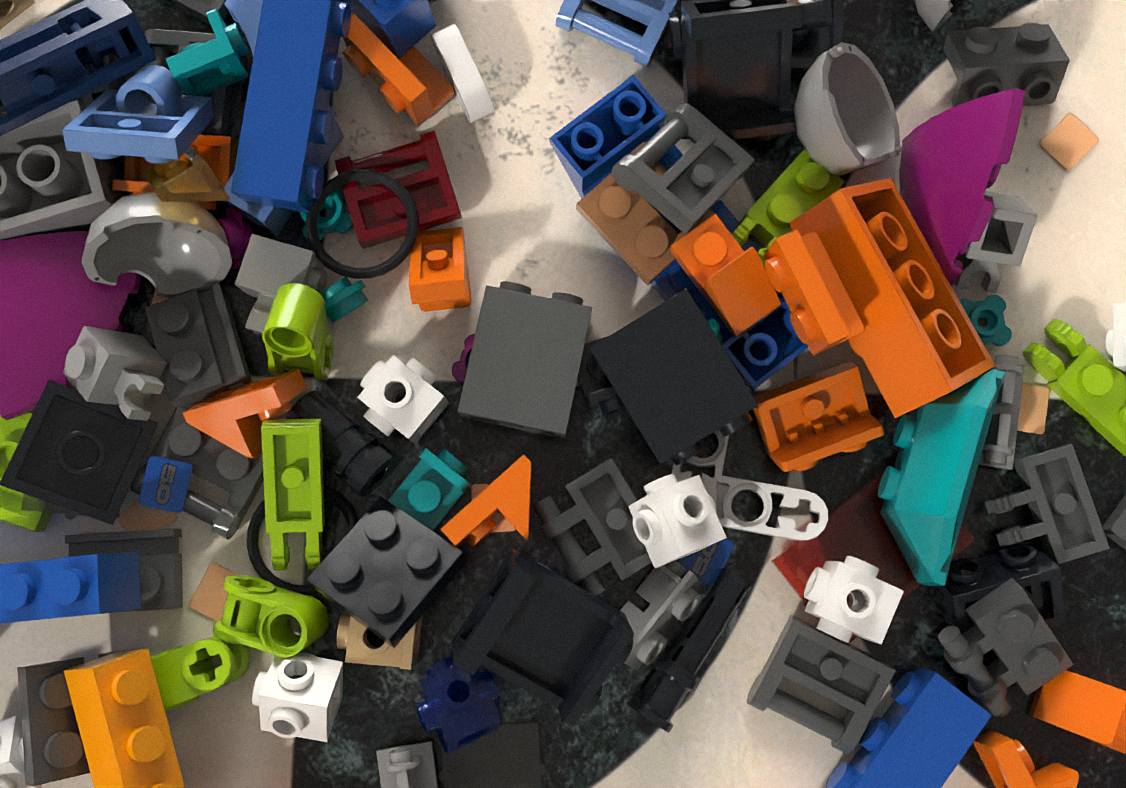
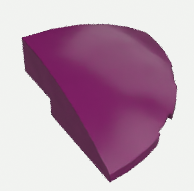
M1013 88L957 105L922 123L902 140L903 150L901 151L899 169L900 195L951 286L963 272L962 262L957 260L956 257L962 256L965 253L970 242H978L981 239L993 211V197L986 196L984 193L986 188H990L996 181L1001 165L1007 164L1010 161L1021 117L1025 90Z
M89 231L31 235L0 241V415L6 420L33 411L48 380L69 387L68 379L63 374L65 361L69 350L75 346L83 326L119 332L123 329L119 317L126 304L128 295L130 293H138L141 275L133 272L123 273L118 276L115 286L90 280L81 263Z

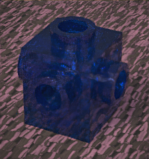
M449 657L435 663L426 670L427 677L420 680L419 695L421 699L414 701V706L425 732L428 734L434 730L436 731L446 755L498 730L501 716L494 702L500 699V695L488 669L485 668L481 671L477 669L473 676L453 665V657ZM451 699H460L463 702L457 703Z

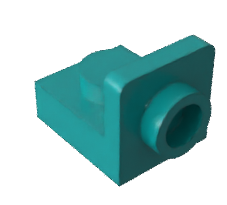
M217 9L206 12L216 36L215 39L206 43L190 44L181 53L166 58L172 77L186 95L204 96L249 77L241 58L250 54L237 24L233 23L227 26Z
M425 448L419 455L421 461L394 492L388 502L435 532L472 484L462 477L469 468L443 448L436 456Z

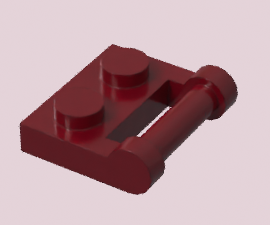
M435 130L419 134L421 140L352 160L350 156L335 160L338 175L361 169L386 173L428 160L429 169L396 178L408 190L415 202L418 213V232L462 218ZM359 181L342 185L358 242L362 249L406 235L407 214L400 198L390 188L380 183L361 189Z

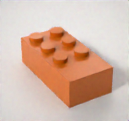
M891 178L841 188L789 223L793 231L798 229L801 237L811 232L818 234L864 325V331L858 336L849 339V343L854 352L863 358L894 418L954 391L996 366Z

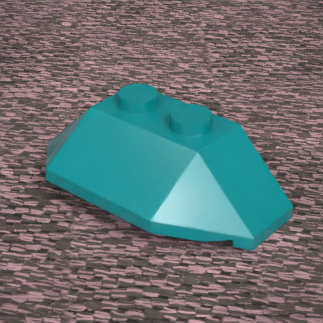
M993 369L969 381L954 391L914 409L909 415L904 414L897 425L893 445L900 448L894 467L888 466L885 469L879 484L878 497L884 499L880 514L914 577L920 584L926 586H945L949 566L998 394L1006 373L1004 371Z

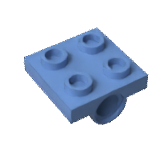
M155 64L146 65L125 82L119 90H105L62 129L66 151L90 153L96 159H113L122 155L145 157L146 161L157 164L178 160L214 118L212 97L183 95L181 87L174 80L168 69ZM142 91H145L148 94H150L152 98L155 100L156 104H153L150 101H148L144 97Z

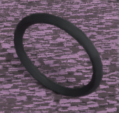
M370 169L352 170L328 180L323 186L320 198L313 199L311 213H307L306 234L309 245L316 254V258L326 268L341 276L353 279H370L388 273L407 258L418 234V213L415 202L408 190L396 179L385 173ZM354 181H373L390 188L402 201L407 214V232L399 250L385 262L368 268H354L334 260L323 248L317 232V218L326 198L335 189Z
M324 485V497L332 501L341 510L350 531L358 522L351 504L340 493ZM263 500L252 515L247 530V550L256 573L261 579L267 580L277 587L307 596L320 594L311 585H295L284 582L266 567L258 546L259 530L265 517V500Z

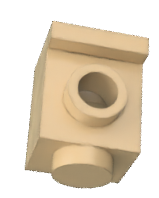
M341 615L337 629V648L346 649L345 663L400 667V669L411 670L418 664L423 615L395 648L386 642L380 647L372 646L367 640L369 629L350 615Z

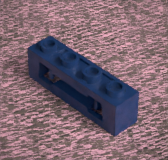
M84 0L0 40V106L3 105L7 112L6 115L0 117V136L157 60L133 12L123 0ZM113 53L119 58L103 67L102 57ZM91 63L94 68L99 70L90 74L84 66Z

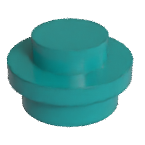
M344 277L320 292L325 301L326 314L332 323L369 301L362 291L366 287L362 280L351 284L349 279Z

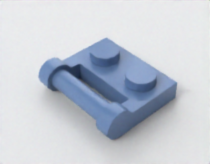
M564 0L558 12L555 25L568 32H571L574 28L634 55V62L649 67L669 25L668 13L675 12L680 0H591L647 25L648 27L643 36L583 10L582 6L585 0Z

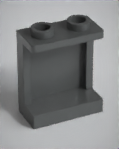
M503 281L500 283L499 288L486 285L458 413L465 419L565 440L590 325L592 307L583 305L582 298L568 293L554 292L552 293V298L532 295L530 287L515 282Z

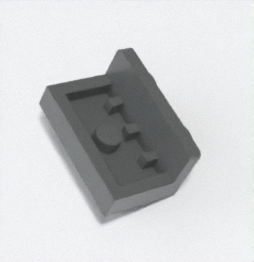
M1026 23L1016 27H974L970 30L947 32L943 47L957 77L951 101L953 107L1013 88L1025 90L1023 106L1051 104L1056 100L1070 62L1049 24Z

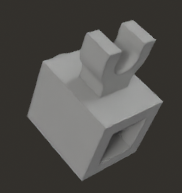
M985 191L984 195L993 197L994 208L981 239L978 242L969 243L964 253L965 258L961 260L963 272L954 284L956 287L967 289L970 276L976 271L983 270L985 275L981 286L986 292L997 293L1001 279L998 263L1021 266L1038 214L1018 196Z
M251 234L235 281V285L248 296L257 298L245 328L254 331L255 335L262 337L276 292L282 285L299 283L307 285L319 293L325 289L327 272L323 270L324 265L316 258L314 251Z
M83 326L75 346L67 354L63 374L87 402L119 405L121 412L127 419L148 421L152 412L147 408V404L152 394H161L164 388V384L159 379L167 365V361L142 335Z

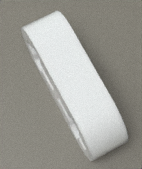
M450 25L430 34L438 58L450 84L453 86L468 121L472 123L493 114L494 108L488 91L456 25Z

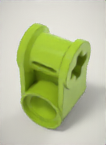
M299 283L282 285L276 292L262 333V340L265 343L268 355L270 374L278 375L284 371H292L299 368L301 373L314 374L316 380L326 381L331 371L334 344L332 334L329 333L325 301L318 291L307 285Z
M231 575L225 578L223 585L224 590L228 593L222 618L214 623L212 632L214 636L225 642L246 645L271 653L277 657L287 658L298 654L324 636L328 628L329 616L326 607L321 601L312 596L274 586L271 582L258 577ZM289 615L295 617L300 623L302 629L301 636L291 630L288 623Z
M213 636L184 647L179 646L151 656L165 712L200 698V695L241 678L249 668L251 660L249 647L228 643ZM219 654L222 659V665L214 668L211 658Z

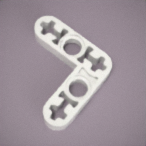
M719 429L713 432L718 438L719 446L712 456L708 458L693 456L685 461L697 468L715 467L713 478L702 473L701 480L706 491L714 500L716 514L722 527L796 541L813 539L826 527L828 509L824 501L815 493L807 490L722 476L729 435L723 437ZM675 463L673 464L672 474H675L678 482L693 476L692 471L681 472L683 463L677 466ZM742 491L755 492L763 501L764 510L762 515L754 521L744 522L739 520L732 512V500ZM771 494L783 496L779 506L781 508L796 509L799 501L809 502V511L818 514L817 523H809L805 528V532L795 530L796 525L793 519L778 516L779 528L766 526L772 512Z

